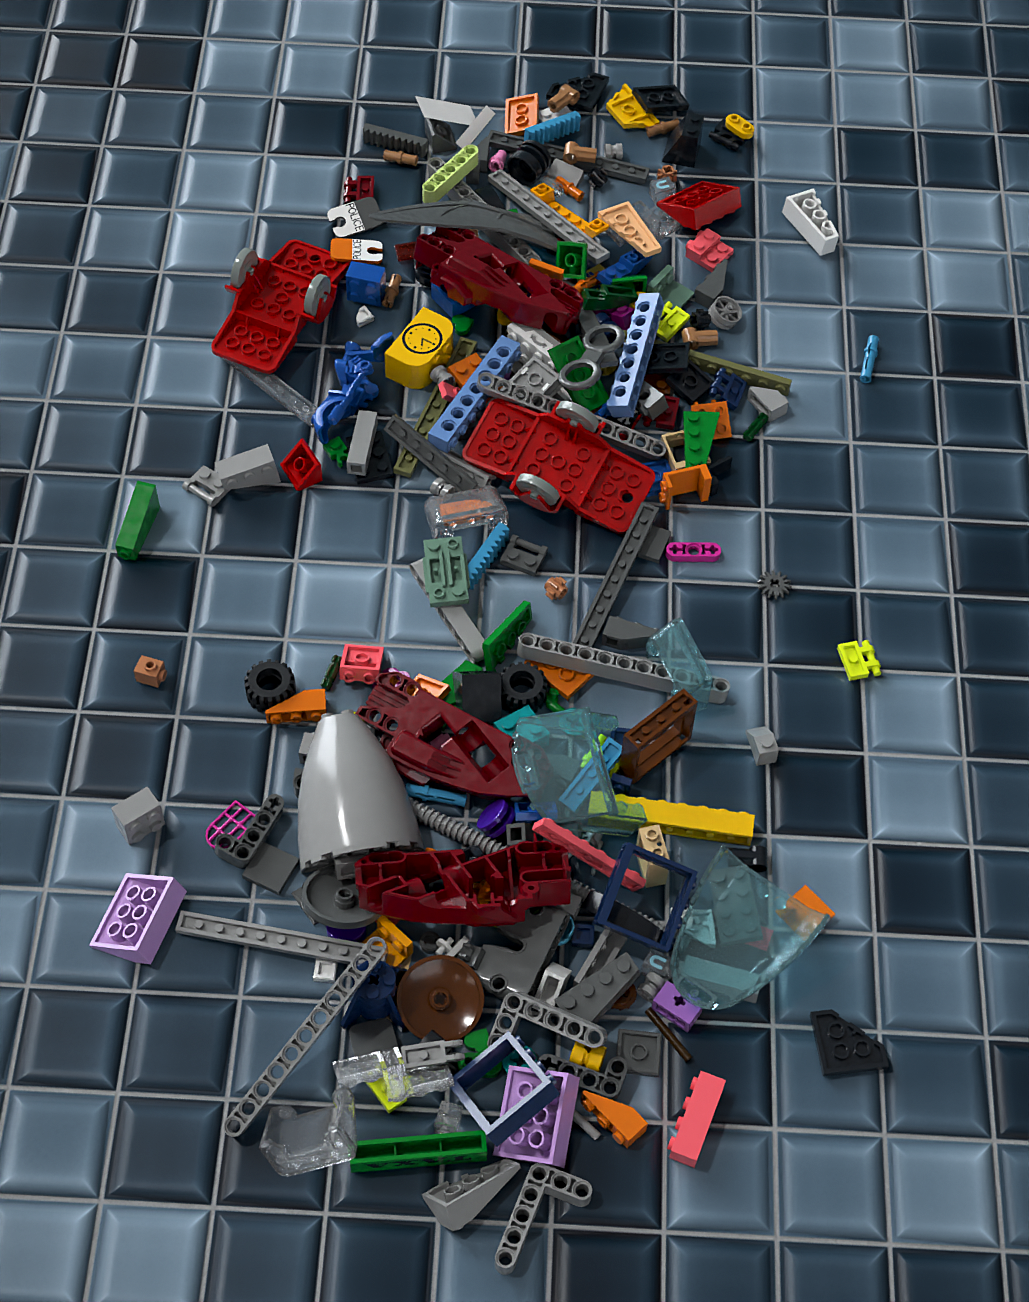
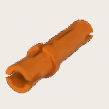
M599 272L585 280H579L572 287L576 288L580 294L583 288L590 289L601 283L596 279Z

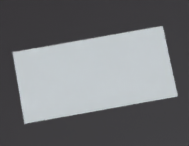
M415 96L425 118L471 125L475 120L473 111L468 105Z

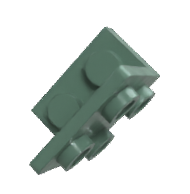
M668 264L648 284L647 293H660L664 304L670 301L673 305L670 309L673 310L676 306L682 308L694 296V292L673 280L674 267Z

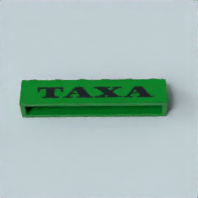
M483 1130L350 1141L351 1173L487 1161L486 1134Z

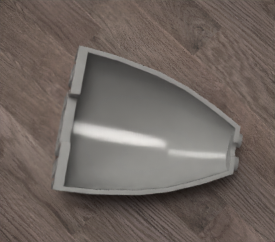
M352 709L344 710L341 714L333 715V713L322 714L308 749L298 797V847L301 873L317 871L321 868L335 865V859L394 849H398V851L403 853L425 851L417 818L402 778L379 740L357 714H354Z

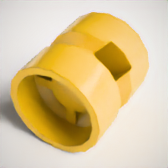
M576 1041L569 1061L600 1072L607 1047L601 1045L592 1048Z

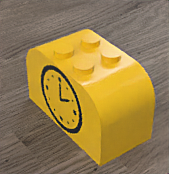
M423 307L384 353L385 376L411 389H422L430 385L433 381L430 378L432 370L439 365L445 367L453 353V325L451 321Z

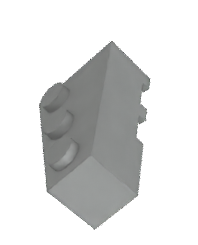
M268 444L215 462L224 490L281 482Z

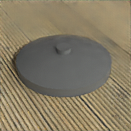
M335 865L315 871L304 882L302 888L303 907L314 920L323 925L338 929H355L367 926L381 917L379 914L359 908V893L356 889L355 877L337 880Z

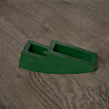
M602 284L600 290L583 288L581 293L584 299L582 305L584 310L613 309L638 300V295L633 287Z

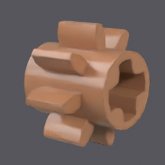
M670 165L663 166L662 170L658 169L657 181L666 180V182L661 184L663 186H671L673 182H677V170H674Z
M557 576L549 578L544 586L547 591L545 595L551 600L562 599L568 592V588L565 585L567 581Z

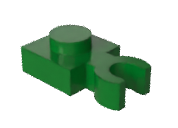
M338 436L329 440L327 444H323V449L331 460L337 459L338 467L342 468V461H347L348 449Z

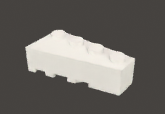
M810 189L786 197L782 211L785 217L820 256L834 252L839 235L833 223L828 220L826 210L822 209L820 199L816 198L815 190Z

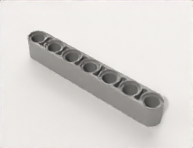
M420 559L409 564L413 577L429 599V594L426 593L423 560ZM461 604L434 607L469 661L476 664L484 660L482 649L484 638Z

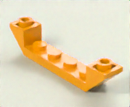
M545 183L530 189V192L592 239L609 229V225L601 219L597 218L588 223L556 202L554 189Z

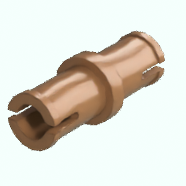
M676 118L646 127L647 136L667 134V132L674 130L680 122Z
M387 149L384 151V160L394 161L400 165L404 163L417 166V155L405 154L404 151L395 152Z
M395 274L391 275L389 285L385 288L386 293L382 305L388 308V305L389 308L393 306L395 297L399 294L398 288L402 277L396 274V277Z

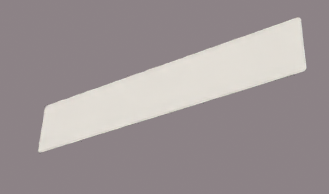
M486 105L456 141V144L462 149L466 145H470L495 113Z

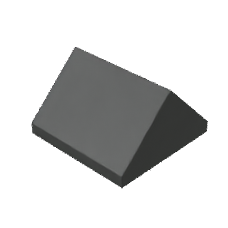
M425 118V133L432 154L456 150L457 145L450 125L442 120Z

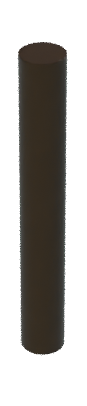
M652 1007L648 1008L645 1014L686 1063L693 1058L692 1055Z

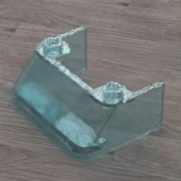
M680 617L673 619L648 638L646 657L648 659L659 656L673 682L671 696L673 697L684 688L698 701L697 712L708 707L712 675L683 620Z

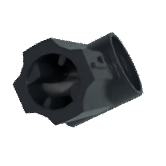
M752 846L749 849L727 847L726 866L733 867L747 864V867L752 872H765L767 870V848L764 846Z

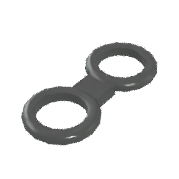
M602 324L589 329L582 340L586 351L579 360L566 364L560 370L558 375L559 383L571 391H580L595 385L602 374L599 364L605 357L604 354L612 353L623 344L625 339L624 331L619 326L613 324ZM611 332L617 335L616 340L607 346H594L590 343L591 339L599 333ZM587 367L594 371L589 379L582 382H571L566 379L567 375L576 368Z

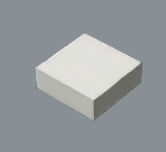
M316 959L313 981L335 983L338 962Z

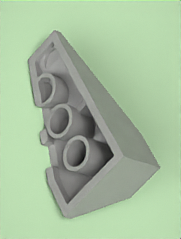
M506 1158L482 1167L481 1173L464 1174L461 1176L462 1180L450 1185L448 1181L443 1182L423 1193L422 1197L442 1226L452 1231L459 1230L486 1206L521 1167L519 1163Z

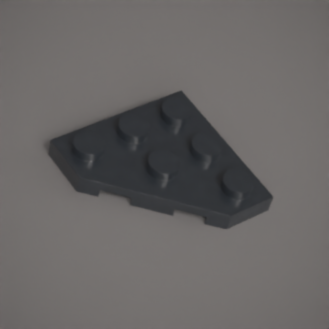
M594 72L588 74V77L568 79L563 84H559V82L554 83L548 90L546 99L550 100L558 94L564 84H568L580 93V97L574 105L568 104L567 106L592 113L609 83V77Z
M832 1009L810 1012V1020L823 1076L888 1069L889 1064L885 1047L877 1040L874 1041L865 1035L863 1030L839 1017V1014Z

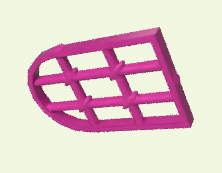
M235 800L207 828L205 836L208 845L215 849V845L211 844V841L218 834L225 833L222 830L232 821L237 826L227 834L233 835L240 828L245 832L247 828L243 824L251 816L254 818L255 814ZM237 804L240 809L230 816L227 812ZM242 810L246 811L248 815L242 821L238 822L234 819ZM224 815L229 818L221 827L218 828L215 825ZM213 827L217 831L208 839L209 831ZM244 832L237 839L240 840Z

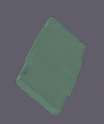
M461 536L423 540L425 557L422 559L425 589L430 599V608L469 604L468 589H470L467 556L466 553H463Z

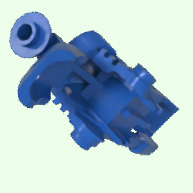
M392 332L380 336L371 345V350L362 351L355 342L347 341L345 343L343 358L334 361L339 384L343 387L342 391L329 390L328 397L321 403L311 418V423L314 424L315 432L322 444L329 442L328 430L331 425H336L340 419L353 416L359 407H368V403H364V401L367 399L372 401L373 398L378 396V386L371 383L367 375L374 372L370 362H385L384 353L394 342Z

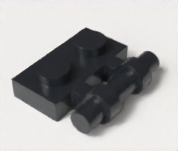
M722 119L715 127L714 132L711 131L708 137L712 138L716 143L720 142L726 145V148L738 151L740 146H743L748 139H742L726 128V120Z

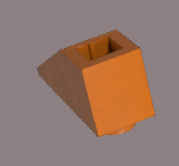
M325 689L304 690L265 710L267 723L320 721L321 715L327 713Z
M585 1090L582 1092V1106L588 1112L592 1111L596 1115L598 1123L613 1133L612 1136L618 1144H623L628 1148L646 1132L648 1123L633 1107Z

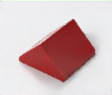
M301 438L280 464L297 491L323 481L320 462L306 441Z

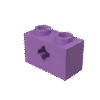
M667 981L653 999L652 1009L688 1033L702 1013L704 1004L696 996H690L684 992L678 984H672Z

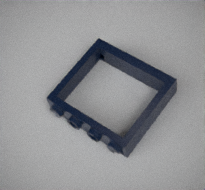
M623 843L593 924L659 952L666 953L675 944L676 938H674V935L683 923L681 916L690 904L691 898H689L691 889L694 890L697 885L696 876L698 872L632 843ZM632 855L684 877L660 943L607 921Z
M509 1031L446 1082L496 1147L560 1095L554 1086L557 1083L550 1073L547 1076L544 1074L547 1072V1069L539 1060L535 1063L536 1056L529 1048L524 1050L526 1045L518 1035L514 1038ZM516 1050L542 1083L493 1124H490L465 1091Z

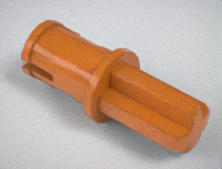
M561 176L556 177L554 184L564 190L566 195L569 194L578 202L584 198L585 193L576 188L574 183H569Z

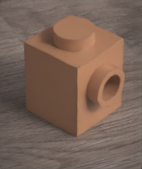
M141 655L134 669L136 682L158 688L161 681L166 679L167 670H165L164 661Z

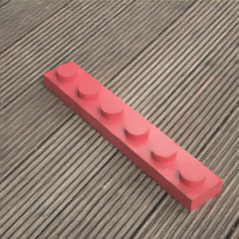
M545 817L534 823L533 831L555 844L564 846L570 854L610 878L616 860L607 856L604 851L597 850L588 841L576 837L570 830L563 829L552 819ZM627 868L621 885L634 892L645 886L646 879L641 877L638 872Z

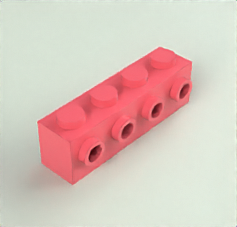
M700 1071L698 1078L694 1076L690 1086L693 1093L691 1097L686 1096L682 1109L686 1110L684 1117L679 1116L675 1126L678 1133L676 1137L671 1136L667 1149L671 1150L670 1159L695 1168L726 1080Z

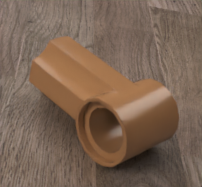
M564 84L558 94L548 100L547 106L551 112H559L568 104L574 105L579 100L580 93L568 84Z
M573 141L567 142L564 147L563 161L568 164H575L577 161L595 163L597 149L579 147Z
M687 327L681 332L683 342L690 343V350H696L699 346L718 345L717 330L697 331L694 327Z

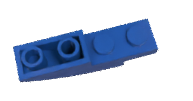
M633 249L620 256L619 262L599 272L596 279L603 284L612 285V279L636 275L653 258V255L644 257L639 251Z

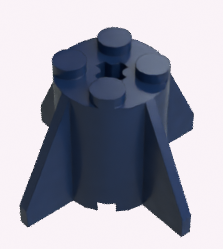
M368 960L357 964L359 971H365L369 967ZM380 961L354 993L341 1021V1027L345 1029L361 1015L368 1020L370 1018L380 1019L388 1017L401 1032L405 1031V1025L396 1008V986L399 985L407 969ZM352 977V984L354 986L355 980Z

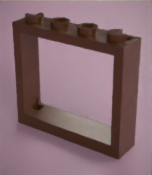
M684 688L624 734L619 772L623 776L633 779L632 785L691 739L698 701ZM681 734H682V735H684L686 738L683 739V740H681L679 737H681Z

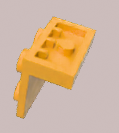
M382 915L377 919V929L362 942L366 944L372 937L382 938L387 943L389 950L386 963L396 967L413 953V942L387 917ZM376 941L372 944L375 946L383 947L380 941Z

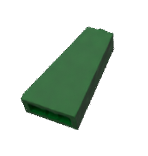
M137 481L115 544L117 555L123 559L136 561L160 509L157 489L154 484Z

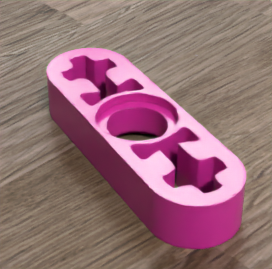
M672 542L666 547V557L673 562H715L720 558L721 547L717 543ZM695 549L698 551V554L691 555L688 551Z

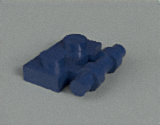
M720 368L715 374L714 383L709 388V396L715 398L719 394L721 396L719 401H727V407L734 411L738 407L747 382L734 373L728 376L726 369Z

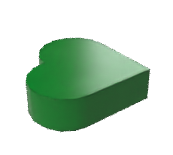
M463 315L452 317L455 333L460 336L466 335L474 324L473 319Z
M484 1028L466 1034L464 1038L465 1047L476 1053H482L486 1050L489 1038L487 1029Z

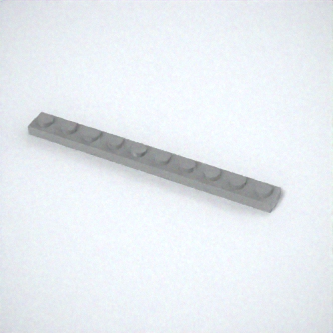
M502 169L488 175V181L563 240L588 243L587 258L597 265L610 258L609 251Z
M182 910L175 929L176 933L343 964H350L365 945L359 942ZM371 946L373 953H380L383 949L381 946ZM388 949L381 961L386 962ZM361 959L357 964H361L367 961V959Z

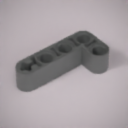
M278 794L269 795L240 840L227 833L220 834L215 840L216 855L238 868H246L280 819L284 808L283 798ZM267 821L269 824L261 825L259 822ZM256 837L258 841L252 842L249 838ZM221 844H228L229 847H228V848H221L220 845H221ZM244 853L248 857L240 858L238 854Z
M543 1054L538 1059L543 1066L547 1065L548 1062L551 1063V1067L548 1068L549 1071H556V1069L558 1072H564L567 1069L572 1070L575 1073L574 1076L580 1077L578 1091L583 1092L585 1090L614 1101L620 1095L628 1070L626 1060L618 1056L610 1059L604 1074L552 1054ZM618 1064L624 1070L621 1073H615L611 1068ZM591 1077L595 1080V1084L586 1086L583 1080ZM607 1085H612L616 1088V1091L613 1094H607L604 1088Z

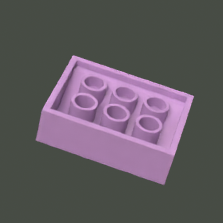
M126 873L89 946L135 963L151 964L187 891L174 877Z
M509 1065L500 1117L542 1083L531 1068ZM547 1070L544 1074L547 1076L550 1073L557 1081L554 1086L560 1095L498 1147L494 1146L493 1155L564 1168L580 1077L569 1073Z

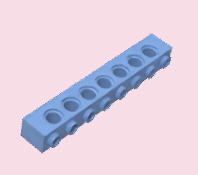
M640 293L638 300L635 302V311L631 316V325L627 330V339L623 344V353L619 358L618 370L615 372L614 384L611 386L610 398L606 404L612 417L634 416L665 305L660 293Z
M503 335L500 336L428 432V441L445 453H448L451 448L456 446L459 437L465 434L467 426L470 422H474L478 411L482 410L487 399L492 397L477 389L476 385L479 375L488 372L504 378L506 373L509 374L515 361H519L522 354L519 342ZM481 380L482 385H490V382L488 380Z

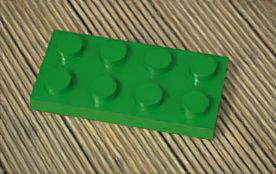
M579 335L547 351L559 374L566 364L579 360L586 350ZM587 367L576 368L567 375L566 379L571 382H582L589 379L594 371ZM600 379L588 389L580 391L566 389L572 402L585 407L589 411L603 405L609 399Z

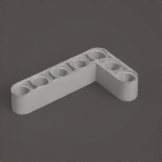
M516 991L505 996L487 1045L488 1047L492 1045L497 1037L503 1036L507 1031L515 1037L522 1017L592 1048L603 1045L607 1041L608 1035L607 1031L597 1024L526 993ZM513 996L518 997L520 1000L518 1008L514 1007L511 1003ZM533 1005H537L540 1009L538 1016H534L531 1012ZM553 1013L560 1017L558 1025L553 1024L551 1021ZM505 1016L509 1017L512 1021L510 1028H507L503 1023ZM573 1022L579 1024V1034H575L571 1030V1024ZM593 1031H597L600 1034L601 1039L599 1043L592 1040L591 1033Z
M543 1163L532 1165L497 1249L495 1269L503 1275L510 1274L515 1269L544 1193L575 1206L584 1207L589 1204L592 1195V1186L588 1181ZM536 1173H541L545 1176V1178L542 1180H536L533 1177V1175ZM561 1181L566 1184V1187L559 1189L554 1184ZM584 1190L587 1192V1196L579 1197L576 1191ZM527 1194H534L537 1198L534 1201H528L525 1196ZM522 1214L526 1215L528 1220L526 1222H519L516 1217ZM510 1236H517L520 1241L513 1244L508 1241V1238ZM502 1257H508L512 1262L509 1265H502L499 1260Z

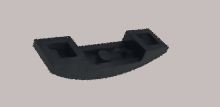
M590 890L580 909L595 917L603 894ZM614 901L607 919L608 922L658 943L660 942L664 933L663 930L630 908Z

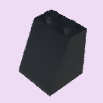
M689 112L685 115L668 137L662 162L691 168L695 167L701 145L704 115Z
M495 671L452 672L455 701L458 709L489 725H494L495 721L502 719L501 673Z

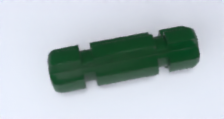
M764 412L760 413L757 416L758 418L743 433V439L751 441L768 421V415Z
M334 655L332 657V663L329 664L324 675L325 678L321 681V689L331 690L332 683L335 681L340 670L341 656Z

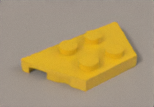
M626 83L622 85L620 92H616L614 97L606 104L608 112L623 129L646 128L660 123L653 113H646Z

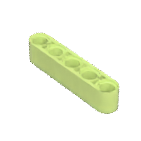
M466 145L422 185L424 203L438 202L478 165L477 146Z

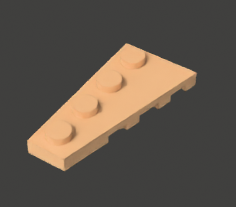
M629 201L598 212V218L607 223L611 229L644 257L661 252L662 247Z

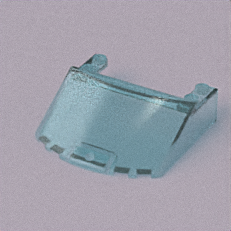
M590 706L522 717L517 720V727L512 735L514 746L511 748L514 771L523 794H527L532 802L529 806L533 811L537 810L542 818L546 817L554 820L563 829L625 837L630 836L647 821L641 804L617 802L598 736L605 730L614 731L618 728L619 722L616 715L591 712Z

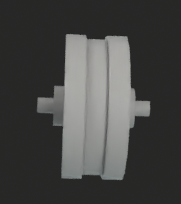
M728 296L718 297L708 310L712 323L721 329H732L742 318L741 307L734 299Z

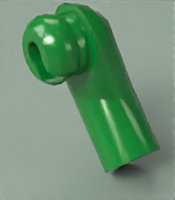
M551 688L546 693V707L557 716H560L566 709L558 704L559 691Z

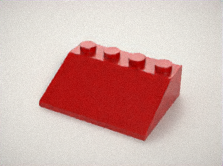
M707 181L698 182L656 202L660 209L683 227L691 228V230H699L701 226L711 224L712 221L721 219L724 215L733 213L736 209L742 207L740 187Z

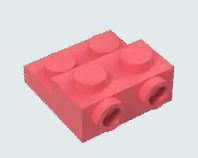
M706 228L704 231L700 230L697 233L694 241L689 240L687 242L685 257L713 272L718 263L720 264L724 259H728L733 255L734 249L721 242L720 235Z
M345 644L340 663V680L348 683L353 681H363L366 684L377 683L375 679L381 673L384 647Z

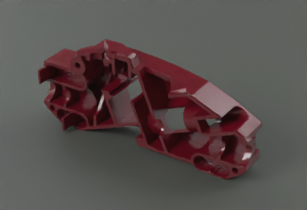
M436 227L435 232H432V234L422 233L417 237L413 259L417 260L415 268H419L422 264L431 268L430 282L438 287L444 285L448 297L459 302L461 305L473 304L478 306L487 304L502 310V313L512 322L541 329L544 321L553 332L561 334L567 333L571 323L578 324L584 299L576 288L559 279L548 277L476 237L473 231L461 228ZM529 292L531 296L528 297L525 293Z
M400 672L379 673L375 679L377 685L369 695L368 701L365 702L367 705H360L355 714L365 724L383 733L380 743L390 756L400 775L423 787L430 782L439 783L486 800L504 799L507 802H512L510 799L512 797H523L528 802H538L541 800L547 783L554 777V770L542 748L522 737H511L426 692L418 682ZM401 681L400 685L395 687L396 683ZM415 688H417V689H418V693L413 696V694H414V692H415V690H416ZM376 714H381L379 721L373 722ZM393 723H397L398 728L395 731H390V726ZM446 723L456 736H452L440 746L442 749L439 750L430 745L429 736ZM464 727H469L468 730L465 731L463 734H458L459 731ZM486 744L495 757L490 763L480 767L471 755L476 749ZM518 746H524L521 751L515 752ZM533 754H541L540 760L532 761Z
M533 833L532 842H519L516 845L465 862L463 850L455 849L403 853L402 851L373 852L355 863L356 889L359 893V908L382 916L410 922L460 924L473 927L515 925L517 922L525 921V910L529 907L570 904L571 866H569L568 849L550 841H537L536 833ZM440 879L443 880L445 889L426 894L424 885ZM482 880L488 882L490 885L489 904L477 903V896L473 894L474 883Z

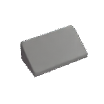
M556 158L546 177L555 180L557 176H561L569 183H574V186L577 188L584 180V171Z

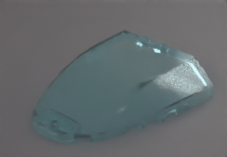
M722 844L700 879L693 897H691L686 914L682 919V925L676 937L671 955L670 968L673 983L680 995L696 1007L706 1010H720L732 1007L771 982L799 957L828 923L830 915L807 907L747 867Z

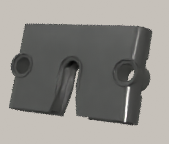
M551 906L529 907L525 910L524 922H517L515 925L496 926L498 928L497 932L513 943L523 946L520 951H513L505 947L483 944L482 948L485 950V953L477 970H474L481 981L483 990L494 994L496 998L501 1000L507 994L516 991L534 996L545 969L548 967L568 926L570 914ZM541 909L538 914H533L535 910ZM505 984L503 988L496 989L498 985ZM513 996L511 1001L520 1005L519 998Z

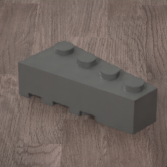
M625 952L554 1000L556 1006L597 1024L599 1019L611 1009L618 998L640 977L639 968L628 952ZM573 1022L571 1028L575 1034H579L580 1026L578 1023Z

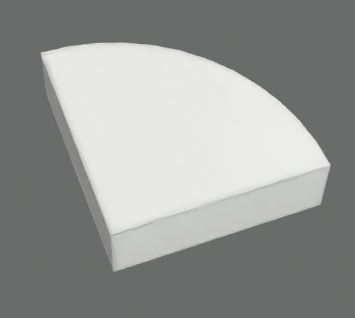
M365 305L359 309L356 316L358 327L374 321V316Z

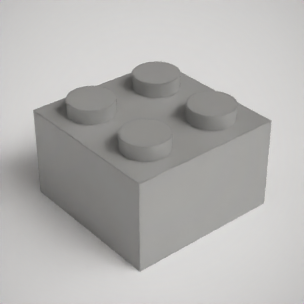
M148 787L111 807L116 826L129 845L141 841L144 836L158 831L165 825L161 805Z

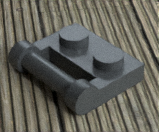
M513 534L500 559V564L535 577L548 553L549 547L544 545L542 547ZM517 545L539 554L538 556H535L522 550L516 549L515 547Z

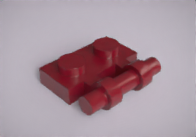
M357 176V180L347 177L344 182V204L366 197L374 198V176Z
M665 396L669 408L654 420L643 416V425L649 427L652 421H656L657 428L674 430L680 398Z

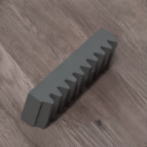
M365 123L363 126L364 144L370 142V145L376 143L377 147L383 145L385 149L388 146L389 150L395 148V152L401 150L407 151L408 154H419L420 158L426 156L428 152L427 138Z

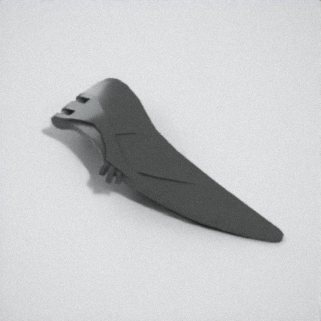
M463 198L459 201L415 204L387 209L369 215L370 219L381 222L501 232L534 242L557 253V241L559 240L554 236L553 231L548 229L547 226L534 216L493 207L475 199Z

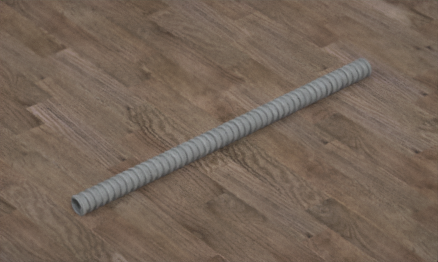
M409 798L415 816L420 823L424 822V825H430V828H435L436 831H441L442 834H447L448 837L452 836V839H458V842H464L466 846L478 845L482 853H486V855L509 847L507 845L503 846L501 842L498 844L497 840L494 839L492 841L491 837L486 838L485 834L480 835L479 831L475 832V829H469L467 825L464 827L463 823L458 824L457 820L452 821L451 817L447 818V815H441V812H435L433 808L430 810L429 806L424 807L423 803L419 804V801H413V798ZM571 878V893L582 897V902H584L590 890L595 891V889H589V886H584L583 883L579 884L577 880L573 881ZM647 915L643 916L661 930H665V924L661 925L659 921L655 922L653 918L649 919ZM676 930L674 935L676 941L672 947L673 950L676 951L678 949L679 953L682 954L689 944L690 937L688 935L685 937L683 933L679 934Z

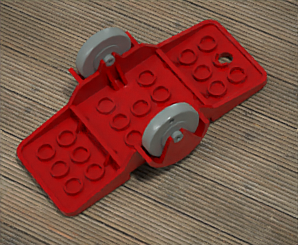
M289 240L269 261L259 258L257 252L253 249H242L232 267L231 284L224 287L227 292L235 294L232 310L211 344L212 353L265 374L274 373L296 344L297 335L307 321L320 324L328 316L336 297L337 285L348 271L350 262L334 261L330 257V251L300 240Z
M494 399L488 404L462 451L465 462L507 482L509 480L512 481L509 487L510 491L528 505L548 513H557L561 505L574 510L575 514L617 534H624L628 531L641 502L645 501L655 482V473L651 468L611 447L600 437L606 425L605 422L599 423L597 417L591 411L570 401L560 402L557 400L551 413H537L503 399ZM630 494L633 500L630 503H625L622 500L623 495Z

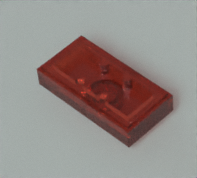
M416 241L394 245L398 261L413 259Z

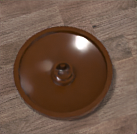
M433 955L419 960L406 971L398 986V1012L407 1029L422 1040L431 1030L436 1031L446 1041L458 1040L475 1027L483 1011L484 992L479 977L468 964L453 956Z

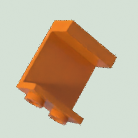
M701 464L663 473V479L660 481L661 492L659 493V500L661 504H664L666 510L670 509L671 496L697 491L701 502L708 501L712 477L707 465Z

